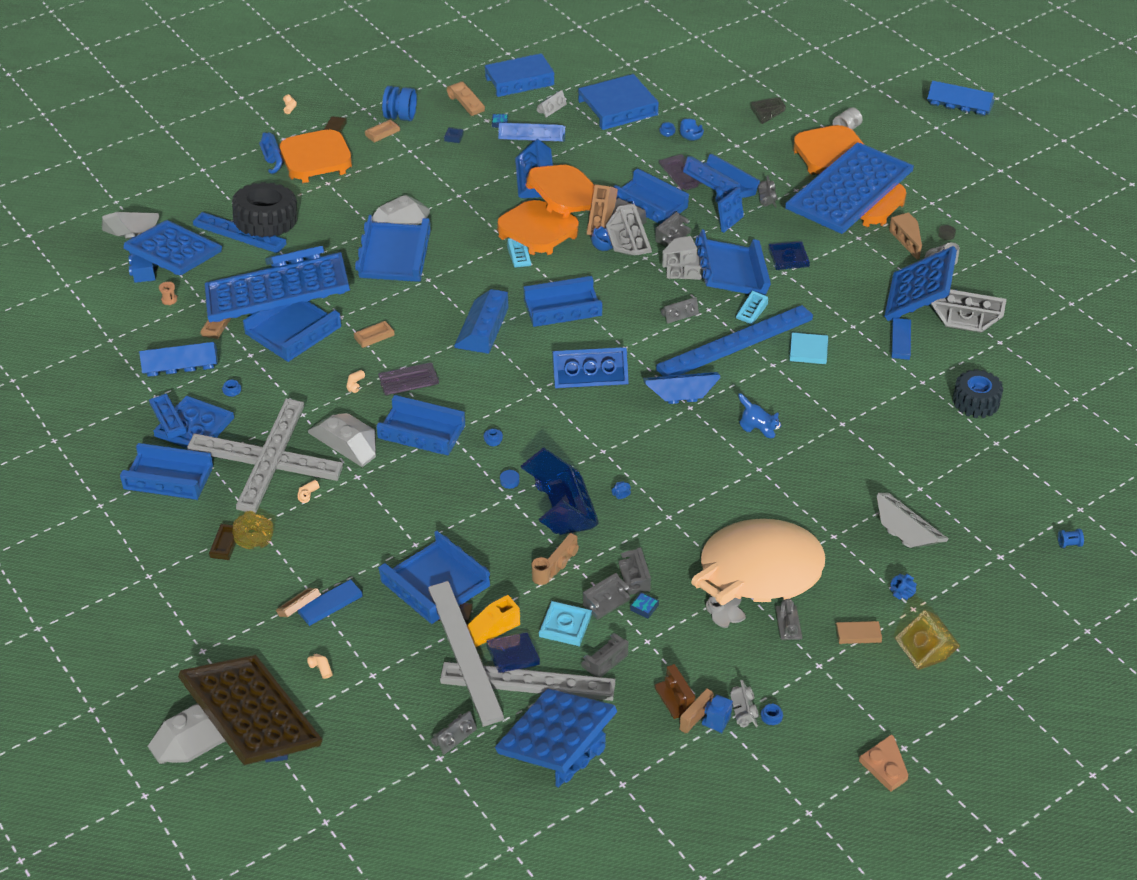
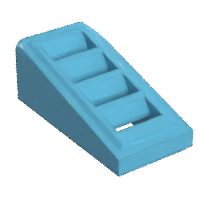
M509 238L507 247L514 268L531 266L527 246Z
M752 291L736 315V319L752 325L766 308L768 297Z

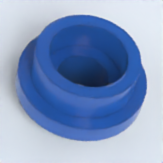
M663 123L660 127V133L667 137L675 133V127L672 123Z
M228 380L223 385V393L226 396H236L241 392V385L236 380Z
M490 429L484 433V440L489 446H497L503 439L502 432L497 429Z
M618 482L614 485L611 492L617 499H623L630 495L631 486L629 483Z
M768 704L761 711V719L768 725H777L783 719V712L778 705Z

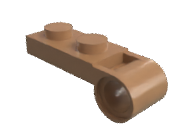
M462 81L447 87L450 99H457L471 116L485 111V106Z
M570 533L548 559L539 557L532 561V580L538 585L547 584L554 575L565 568L567 561L572 556H575L579 546L577 545L576 535Z

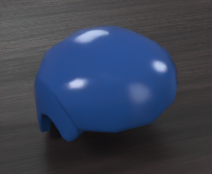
M683 119L680 124V134L687 140H698L704 134L702 125L697 126L694 119Z
M602 226L598 229L594 228L591 237L593 246L600 251L612 249L607 230Z

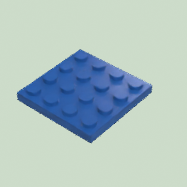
M168 220L124 243L125 250L180 276L222 251L221 245Z
M951 246L894 272L884 315L888 321L893 318H900L906 313L914 312L922 306L930 305L932 302L949 295L957 254L956 248Z
M547 689L495 746V749L500 755L566 773L617 713V709L613 704Z

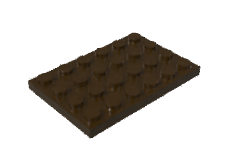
M256 655L180 670L178 678L243 765L321 746L323 739Z

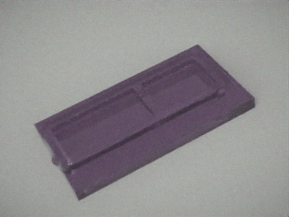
M682 154L659 160V164L681 189L689 190L701 184L700 181L683 172L686 158Z
M432 363L378 374L380 385L385 395L439 384Z

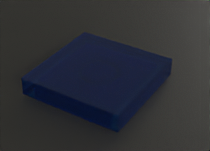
M802 241L769 244L768 249L776 270L810 267V261Z
M527 632L486 640L487 649L498 673L540 665V658Z

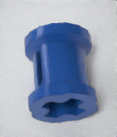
M1076 529L1075 531L1068 532L1059 530L1058 543L1060 547L1066 548V546L1070 545L1082 547L1084 544L1082 530Z

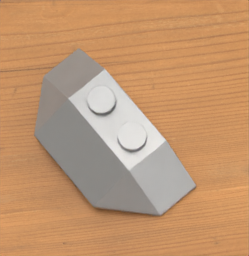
M404 195L378 207L372 216V222L418 225L422 223L423 218H428L430 209L420 201Z
M635 204L618 206L616 212L606 224V230L613 250L630 256L652 253Z
M114 212L102 216V231L118 237H125V239H131V237H136L154 227L158 221L159 213Z
M950 290L947 297L932 302L931 305L945 327L982 333L1004 316L1007 299Z
M348 413L329 416L308 430L310 435L361 467L376 457L375 430Z
M878 493L877 501L881 524L887 528L888 533L898 536L905 546L909 548L923 547L947 542L948 537L919 517L890 493Z
M197 703L164 721L148 745V748L159 764L165 762H189L225 742V740Z

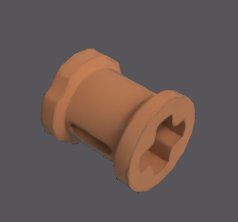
M164 282L159 285V291L162 293L161 301L164 305H172L177 301V296L174 293L175 285L172 282Z

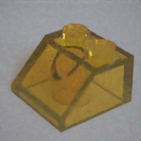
M927 610L920 613L895 637L898 644L918 670L945 661L960 647L941 619Z

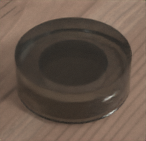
M943 225L939 228L938 236L943 240H952L955 237L956 229L950 225Z

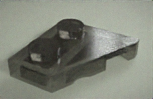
M780 97L751 102V109L761 124L784 112L786 106Z

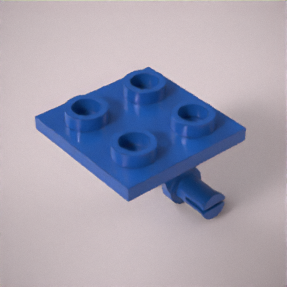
M722 187L716 188L717 196L715 200L718 203L721 232H726L744 217L739 187L726 197L723 195Z

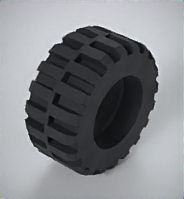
M271 182L246 185L243 189L240 188L233 196V222L240 231L254 237H273L274 235L279 236L287 233L297 222V199L295 194L289 188Z

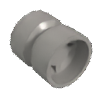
M850 107L834 118L833 126L841 125L853 130L861 125L862 115L856 108Z

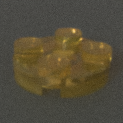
M247 511L233 523L232 534L234 541L246 549H254V547L258 546L263 548L272 539L273 523L264 516ZM250 529H253V530H256L257 532H252V533H250L249 530H250Z

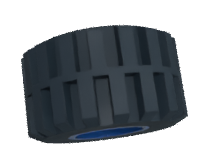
M974 369V371L968 370L966 373L963 372L958 376L953 394L955 408H960L959 412H966V416L969 417L970 415H974V418H978V416L986 418V415L992 416L1000 407L1003 394L1002 381H999L997 376H993V373H987L985 370L979 371Z

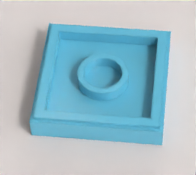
M792 333L790 361L826 364L828 336Z
M551 601L539 631V637L580 646L592 616V610Z

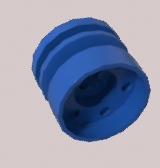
M387 86L382 103L384 118L395 120L399 115L400 120L412 121L416 112V90L404 87L400 92L399 87Z

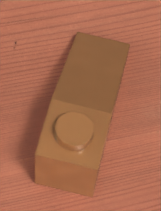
M595 184L587 235H592L594 228L598 229L602 226L606 229V224L610 220L616 204L618 189Z
M909 212L892 217L889 231L916 259H920L922 243L918 221Z

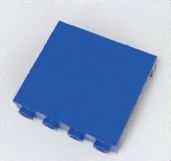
M634 74L578 88V102L585 101L600 118V128L602 130L658 115V101Z
M369 215L368 221L364 223L365 234H362L361 237L362 247H359L358 250L359 260H356L355 264L359 278L421 282L431 232L430 220L423 218L421 225L372 222V216Z
M702 229L700 235L696 237L695 245L698 249L700 267L703 271L706 286L745 294L755 291L766 295L771 282L760 241L753 239L750 247L708 240L706 239L705 230Z
M298 302L290 306L276 307L273 310L255 312L243 320L246 335L289 362L341 327L340 313L336 310L328 314L310 302Z
M438 531L434 532L436 539L434 543L393 569L386 563L378 567L381 582L431 624L440 618L428 587L448 581L457 604L460 606L490 586V573L488 569L477 563L472 556H468L461 547L454 545L447 536H443Z

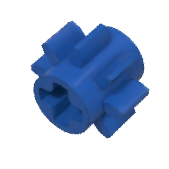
M901 573L895 576L891 581L890 588L894 592L893 596L899 600L901 598L908 600V598L912 597L916 592L917 585L913 582L914 578L908 574L904 576Z

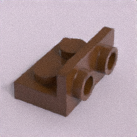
M673 664L667 667L665 681L656 684L655 690L672 717L677 719L695 702V695L676 665Z

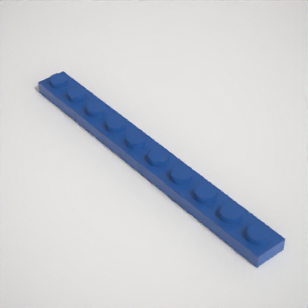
M803 305L659 363L656 370L662 376L684 374L812 320L813 314Z

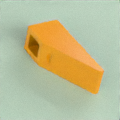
M509 595L489 604L467 625L475 648L520 625V608Z

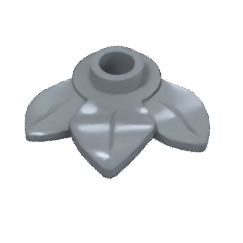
M712 596L706 602V610L712 614V620L720 627L728 628L730 622L739 623L746 619L744 612L737 607L741 603L742 598H734L725 605H721Z

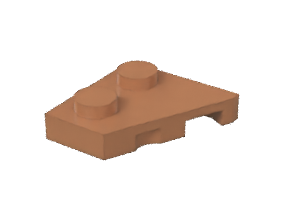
M889 736L860 756L859 762L889 791L892 792L908 780V772L894 736Z

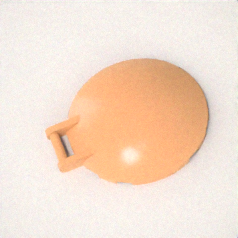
M775 519L740 521L719 530L707 541L701 556V564L704 570L695 575L691 583L696 588H701L716 598V602L721 605H725L734 598L741 599L742 597L753 598L754 602H771L772 598L783 597L785 600L807 591L819 580L825 567V553L817 538L798 525Z

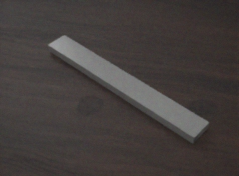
M285 399L236 504V510L256 514L304 409V402Z
M193 434L187 448L191 451L210 453L213 457L255 465L263 447ZM284 451L276 469L338 481L343 469V463Z
M446 581L428 587L482 726L503 721V713L449 582Z
M444 662L440 678L441 684L466 686L458 663ZM483 666L492 689L543 694L547 689H552L589 699L613 701L616 679Z

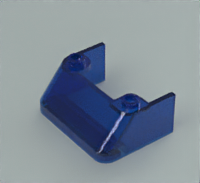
M545 447L521 465L523 470L534 476L536 488L540 492L544 491L548 494L552 509L541 516L539 522L550 528L553 533H558L559 535L593 529L599 524L583 477L574 467Z

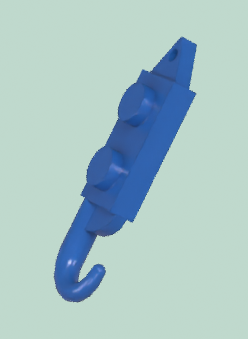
M263 132L262 140L259 144L265 160L270 164L276 161L275 167L272 170H268L269 173L274 174L282 165L281 152L275 136L270 132Z

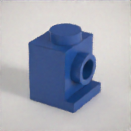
M716 694L712 701H709L704 711L706 716L702 721V725L722 733L731 718L733 701Z

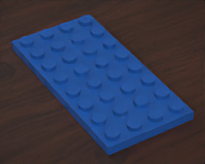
M857 142L786 203L785 209L843 234L913 171L914 165Z
M341 252L206 282L205 294L209 322H220L231 317L238 318L245 314H254L262 310H273L280 306H290L294 303L308 302L311 299L326 298L329 295L343 294L346 291H350Z

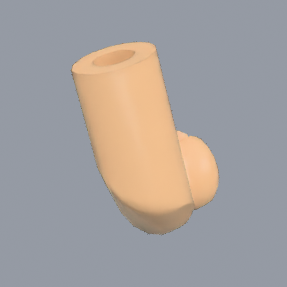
M287 94L283 97L286 105L284 112L290 114L296 107V101Z
M362 370L348 376L346 387L349 392L357 393L359 391L358 387L360 386L357 384V381L365 377V373Z
M313 480L300 487L297 495L298 500L302 503L308 502L311 492L319 489L318 482Z
M314 654V656L307 658L309 667L314 668L317 666L323 679L333 676L326 657Z

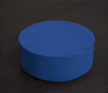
M506 470L500 475V484L504 488H515L520 483L519 474L514 470Z

